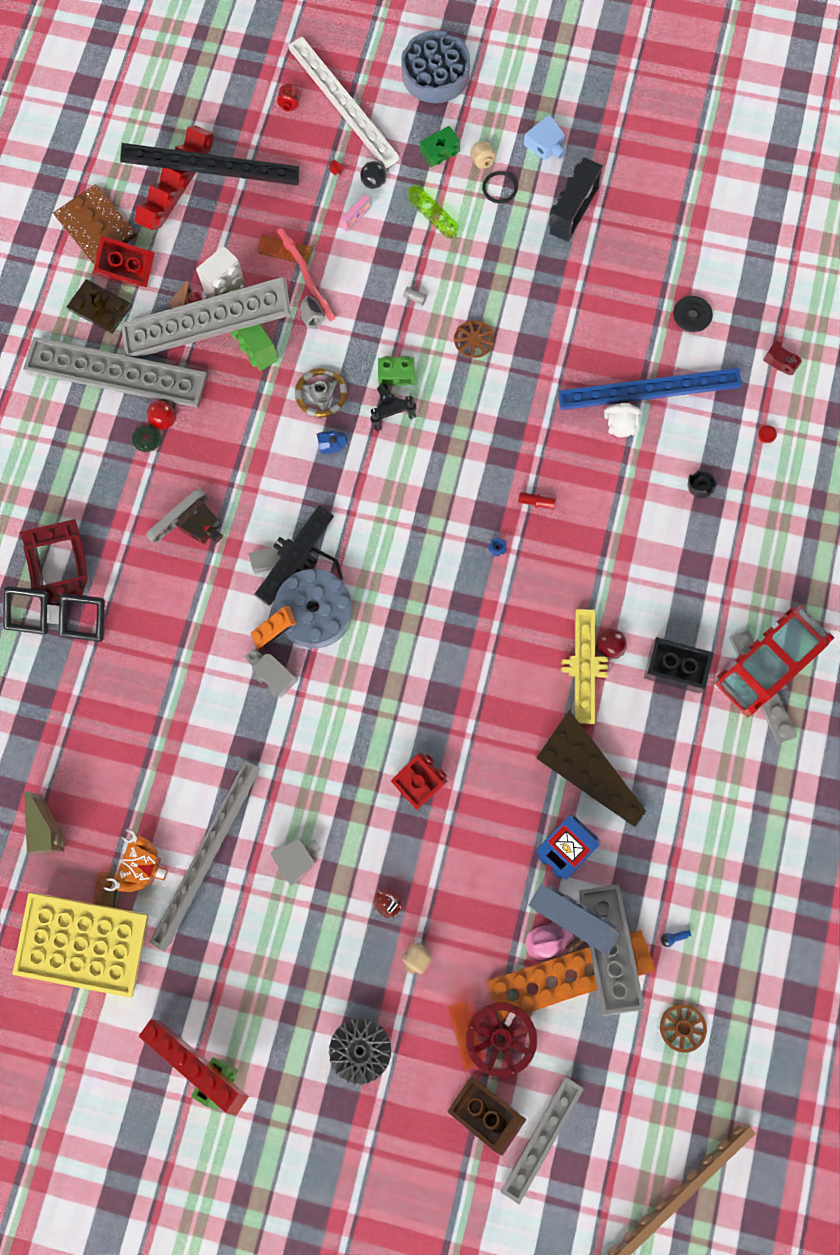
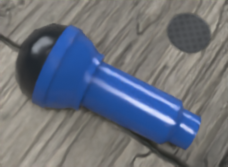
M684 930L675 934L664 933L660 938L661 944L669 948L675 942L690 937L691 932L690 930Z

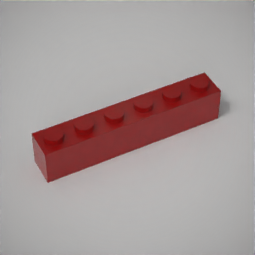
M151 1018L139 1034V1038L225 1113L238 1114L249 1096L161 1021Z

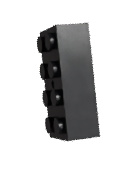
M583 157L580 164H576L573 177L568 178L565 191L560 192L557 205H553L549 215L551 219L549 226L551 235L569 242L600 187L603 165Z

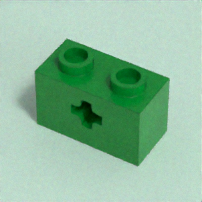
M450 126L420 141V153L430 167L439 165L444 160L454 157L460 152V140Z

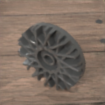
M355 1018L346 1021L335 1031L331 1038L328 1053L332 1068H334L336 1074L341 1079H345L348 1083L363 1085L375 1081L383 1074L389 1065L392 1051L389 1036L381 1025L367 1018ZM358 1047L364 1049L362 1055L357 1054L356 1049Z

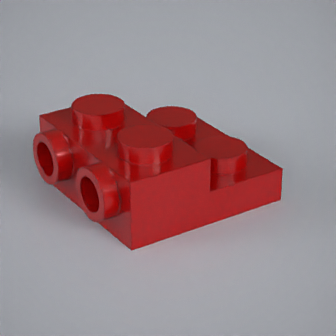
M426 753L417 754L391 780L393 785L416 810L420 809L448 782L445 779L447 777L446 773L440 768L436 769L432 764L434 762L433 759Z

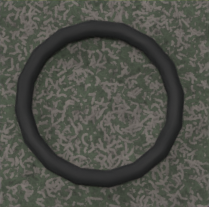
M497 171L485 178L482 190L488 200L502 204L509 202L515 197L518 191V184L511 174ZM497 175L509 177L514 184L512 195L503 200L490 197L486 191V183L490 178Z

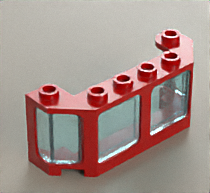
M802 604L797 608L794 606L776 621L779 625L775 629L771 626L763 633L765 638L762 641L757 639L749 646L751 649L749 653L745 654L743 652L735 659L737 664L729 671L724 669L716 676L719 680L714 684L747 718L776 695L835 638L830 632L827 633L803 609L804 606Z

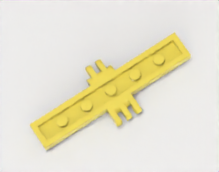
M576 609L575 656H570L569 660H561L562 665H569V667H562L561 672L569 673V676L575 677V718L581 725H594L595 677H608L607 672H600V670H608V665L600 664V662H608V657H595V610Z

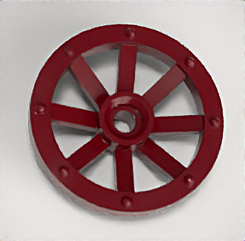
M495 1002L482 1007L470 1020L466 1031V1046L470 1058L480 1070L495 1077H509L523 1071L532 1061L537 1048V1033L532 1020L521 1008L507 1002ZM495 1011H509L502 1027L498 1023ZM489 1014L494 1030L478 1025V1023L484 1016ZM515 1015L520 1017L526 1025L508 1031ZM475 1031L490 1037V1039L474 1046ZM529 1033L528 1048L513 1041L512 1038ZM498 1035H504L502 1041L497 1040ZM493 1045V1050L486 1064L477 1053ZM509 1046L525 1054L515 1065L508 1050ZM499 1050H502L508 1068L494 1067Z

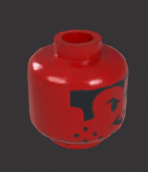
M291 83L282 85L277 96L279 107L286 112L296 110L301 97L299 89Z

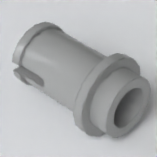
M407 286L403 294L406 300L410 299L422 306L427 299L426 294L414 290L412 286Z

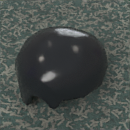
M371 161L362 167L360 178L367 188H379L386 181V171L379 162Z
M700 470L693 475L690 474L687 483L690 494L697 498L710 496L716 490L717 485L712 474Z

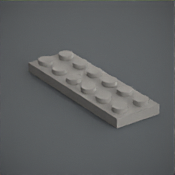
M619 884L579 890L581 905L588 907L599 915L598 919L602 916L612 922V924L617 926L615 930L620 933L608 956L589 945L602 1017L645 1010Z

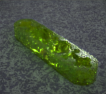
M413 185L409 187L407 191L409 202L446 238L456 237L458 234L457 222L420 186ZM425 203H429L432 205V207L429 209H424L422 205ZM439 214L443 216V219L437 221L434 219V216Z

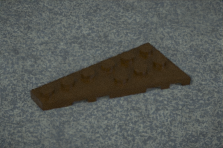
M569 710L536 759L636 827L646 813V809Z

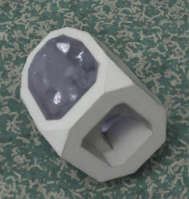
M306 296L301 301V318L307 328L314 329L324 321V311L312 296Z

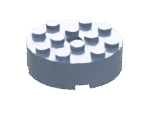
M433 30L418 34L408 42V46L402 53L403 83L411 95L424 102L437 104L456 98L464 91L469 81L470 54L468 48L457 36L454 38L445 31Z
M307 569L293 574L281 585L275 598V613L284 606H290L297 622L284 634L295 644L307 648H323L337 642L347 632L353 617V605L347 587L336 575L325 570ZM313 605L319 607L316 612H310V609Z

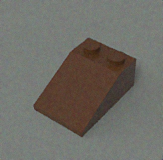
M473 1076L470 1077L447 1111L501 1156L504 1155L527 1120Z

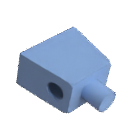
M550 115L525 133L524 145L543 159H548L553 154L558 159H561L566 153V150L563 148L565 135Z

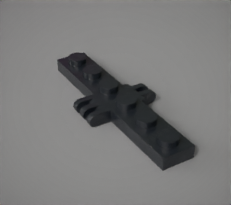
M318 505L293 541L290 539L284 540L281 537L277 539L282 544V547L277 543L273 547L278 550L277 555L280 559L253 594L267 606H270L275 600L281 585L292 576L296 569L300 572L306 570L304 567L307 569L313 568L308 561L316 564L317 559L308 552L334 518V515L321 505Z

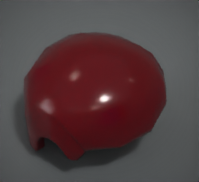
M608 628L598 636L597 647L608 659H618L624 655L627 649L626 637L618 629Z

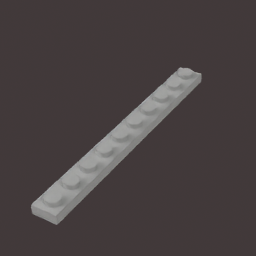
M244 761L150 941L158 949L166 951L168 945L171 944L173 936L182 923V919L190 907L194 895L200 888L206 872L210 869L216 853L220 850L232 822L238 815L244 799L248 796L249 790L261 769L258 766Z

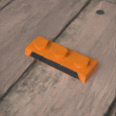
M290 606L282 607L251 632L257 650L264 649L297 623Z

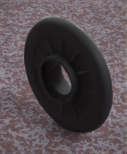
M687 296L676 303L673 317L681 329L688 332H699L709 326L712 321L713 312L709 303L703 298ZM691 310L695 311L698 316L690 317L688 312Z

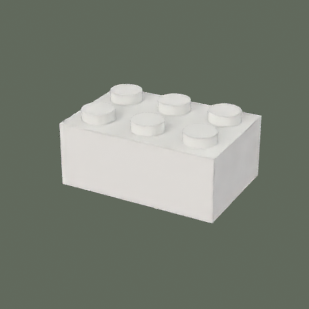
M224 246L196 268L208 298L228 293L233 289L246 288L238 259Z

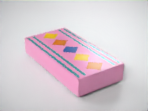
M364 195L341 218L342 229L346 232L370 210V200L367 196Z

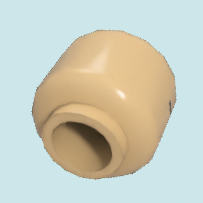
M477 142L471 149V158L478 168L485 169L494 163L496 154L488 142Z
M419 942L417 945L411 944L402 956V961L405 963L403 968L412 975L415 972L423 974L432 962L430 955L432 952Z

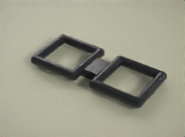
M13 586L4 587L3 628L5 630L46 635L48 633V623L59 624L60 637L102 642L104 639V598L61 593L59 604L49 603V593L44 590ZM12 594L41 598L40 627L11 623ZM67 601L97 605L96 634L67 630Z

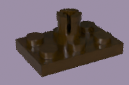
M86 279L66 307L74 314L113 334L132 305L123 298Z

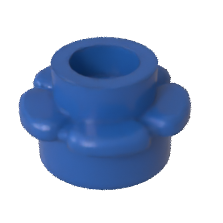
M495 538L491 540L488 549L492 552V555L500 556V554H504L507 550L506 542L503 539Z

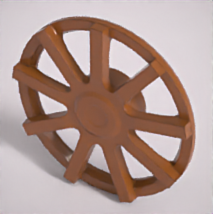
M468 320V322L458 326L455 332V347L462 355L469 358L485 356L494 345L493 330L483 321ZM473 324L479 325L477 331L473 330ZM469 325L471 332L469 333L463 328ZM482 327L488 330L482 334H479ZM459 332H462L463 334H465V335L467 336V337L457 338ZM490 335L491 341L482 339V337ZM467 341L461 348H459L457 342ZM481 343H486V344H489L490 346H489V348L485 351V349L482 347ZM468 346L472 347L471 355L463 352ZM479 347L482 354L474 355L475 348Z
M687 1004L673 1005L663 1013L659 1029L662 1039L667 1046L677 1052H692L698 1049L706 1038L707 1026L705 1019L693 1006ZM680 1008L689 1009L685 1019L682 1018ZM675 1009L678 1015L677 1021L668 1015ZM694 1011L700 1018L689 1022V1018ZM667 1018L673 1022L674 1027H664L665 1019ZM702 1022L703 1032L694 1030L692 1026ZM664 1031H675V1034L668 1040ZM691 1033L702 1036L697 1045L690 1036ZM678 1036L680 1037V1048L671 1044ZM685 1037L692 1044V1048L684 1049Z

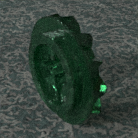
M142 424L141 427H136L135 432L132 433V443L141 452H151L160 445L161 433L157 427H153L151 424ZM142 434L149 435L151 442L146 439L143 440Z

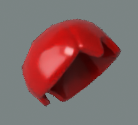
M164 400L153 402L147 410L148 421L155 429H168L173 426L176 420L173 407Z

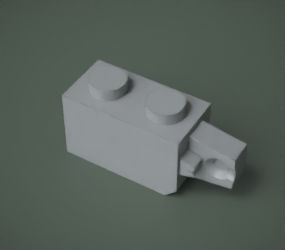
M252 649L245 656L255 672L253 676L260 683L264 681L268 685L266 689L273 696L278 694L282 698L297 682L296 678L271 654L263 656Z

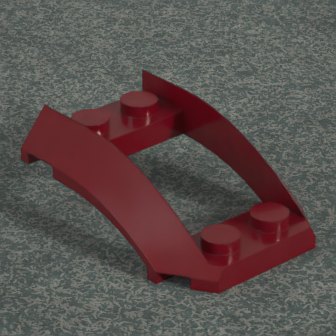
M76 519L19 532L23 541V549L29 570L30 589L47 591L49 593V603L59 601L61 593L83 595L88 574ZM71 540L78 577L44 585L37 547Z

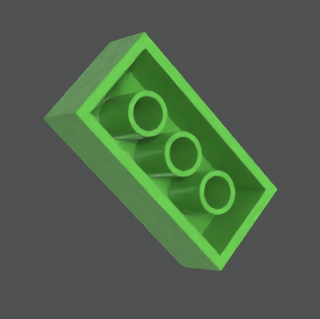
M260 324L230 332L232 338L238 340V345L242 352L247 353L249 356L248 360L253 367L256 366L259 371L278 361L274 344Z

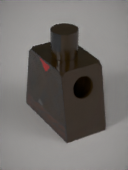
M200 498L175 523L181 532L202 544L209 538L214 543H218L223 537L217 530L221 526L220 522Z

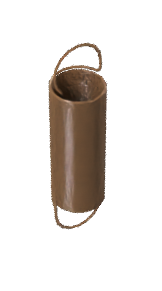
M577 937L565 949L568 953H571L584 941Z

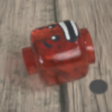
M387 888L385 891L380 889L373 898L376 901L374 909L386 919L390 917L394 919L404 906L402 905L403 898L391 888Z

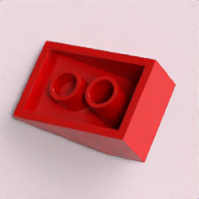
M101 235L91 274L147 288L155 253Z

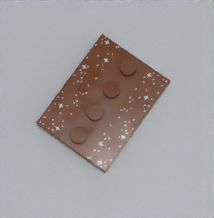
M96 184L53 212L56 219L92 264H94L98 241L101 235L123 243H127L137 236L135 231Z

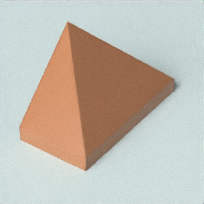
M188 281L184 282L168 303L171 308L189 304L188 299H191L192 288Z

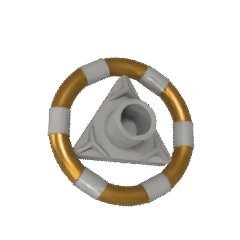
M317 368L308 371L298 380L295 388V400L300 409L310 416L319 418L334 415L341 410L348 394L344 379L337 372L328 368ZM316 375H325L335 379L333 381H316L312 384H305V382ZM339 384L340 399L337 404L326 410ZM302 387L321 411L310 408L304 403Z

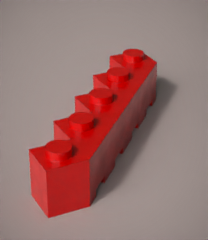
M197 125L187 127L184 144L175 146L174 150L208 154L213 146L214 133ZM162 168L159 183L150 185L147 202L137 205L134 222L150 230L161 228L196 172Z

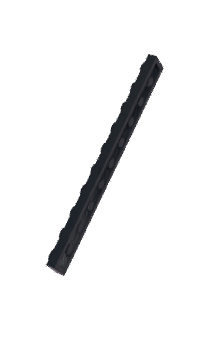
M128 143L121 144V163L297 186L299 182V166Z

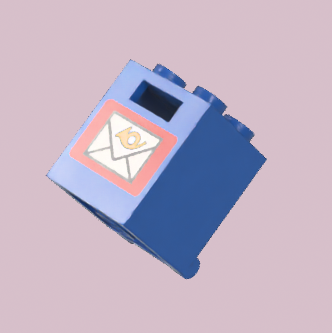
M570 813L536 850L538 853L537 858L545 865L548 863L553 868L552 872L559 879L563 877L567 880L600 845L601 840L575 815ZM551 850L566 863L565 866L550 853Z

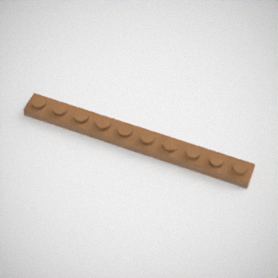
M745 1123L738 1125L732 1131L733 1135L728 1140H722L712 1155L708 1154L701 1161L702 1165L697 1170L692 1169L686 1175L687 1179L681 1185H675L670 1191L671 1195L666 1200L661 1199L655 1205V1210L650 1215H644L639 1221L640 1225L634 1230L630 1229L623 1236L624 1240L619 1245H613L607 1254L631 1255L756 1134L753 1129Z

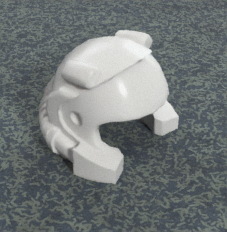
M620 403L607 407L604 410V418L608 419V432L617 437H626L630 434L635 435L641 414L640 408L630 403Z

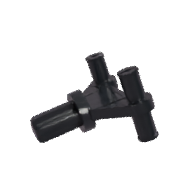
M381 383L377 387L381 397L380 403L377 408H374V411L373 408L370 411L372 415L370 420L376 431L382 429V419L403 411L408 413L410 419L416 417L415 411L417 407L415 402H413L412 396H409V400L408 396L405 400L400 399L390 393L386 384Z

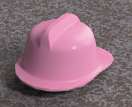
M556 923L540 926L531 930L527 935L526 948L528 953L538 960L560 957L568 953L565 947L574 940V935Z

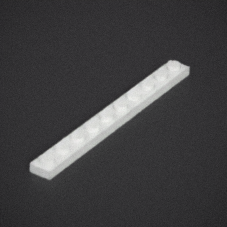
M300 37L290 43L288 47L291 53L381 165L386 169L399 161V155L306 40Z

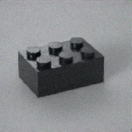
M656 637L651 645L643 679L700 694L706 688L714 652Z

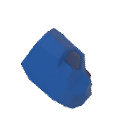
M328 431L316 433L321 454L340 452L348 442L347 435L342 432Z

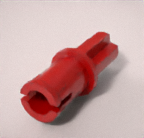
M520 492L518 502L533 505L535 508L538 506L554 510L556 498L540 496L539 493L534 495Z

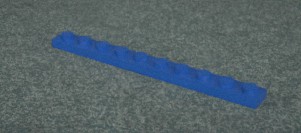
M739 368L560 390L558 391V399L561 411L741 388L743 384Z

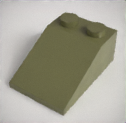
M25 791L27 853L42 855L64 852V847L66 846L65 835H63V831L42 795Z

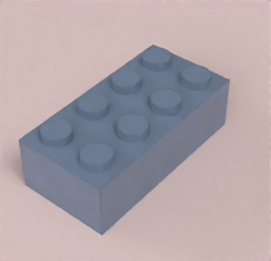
M540 884L528 905L607 956L620 935L615 930L617 926L612 924V922L602 916L598 919L599 915L594 913V911L584 905L582 906L568 895H564L551 885L545 887Z

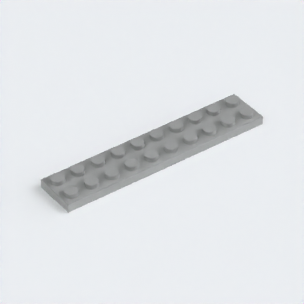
M284 277L123 322L121 323L125 356L138 358L291 316L286 279Z
M33 337L23 367L25 372L156 400H164L194 408H199L208 377L207 372Z

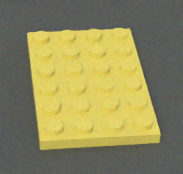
M30 892L28 893L12 975L132 998L134 996L149 914Z

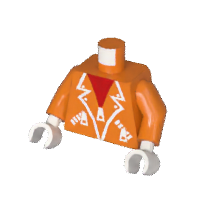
M126 829L127 832L131 833L128 839L122 837L128 843L116 878L106 879L107 881H112V887H104L105 890L113 891L116 889L117 891L131 893L144 889L146 885H152L154 878L163 881L166 879L168 869L159 866L161 858L157 856L158 851L150 840L135 835L130 829Z

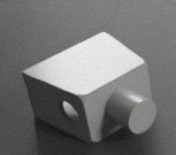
M298 839L270 852V855L290 886H293L316 864L312 855L321 850L315 839L307 845H304Z

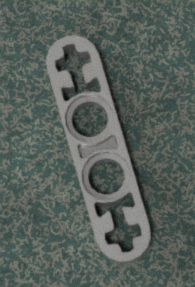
M201 488L193 491L147 532L146 537L152 543L159 542L176 527L175 523L198 498L205 502L208 495Z

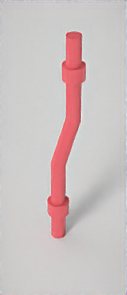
M279 228L277 233L283 240L285 248L291 252L298 262L307 288L320 304L329 321H333L336 317L329 308L330 305L327 300L323 299L313 284L306 262L295 247V242L287 235L283 228Z

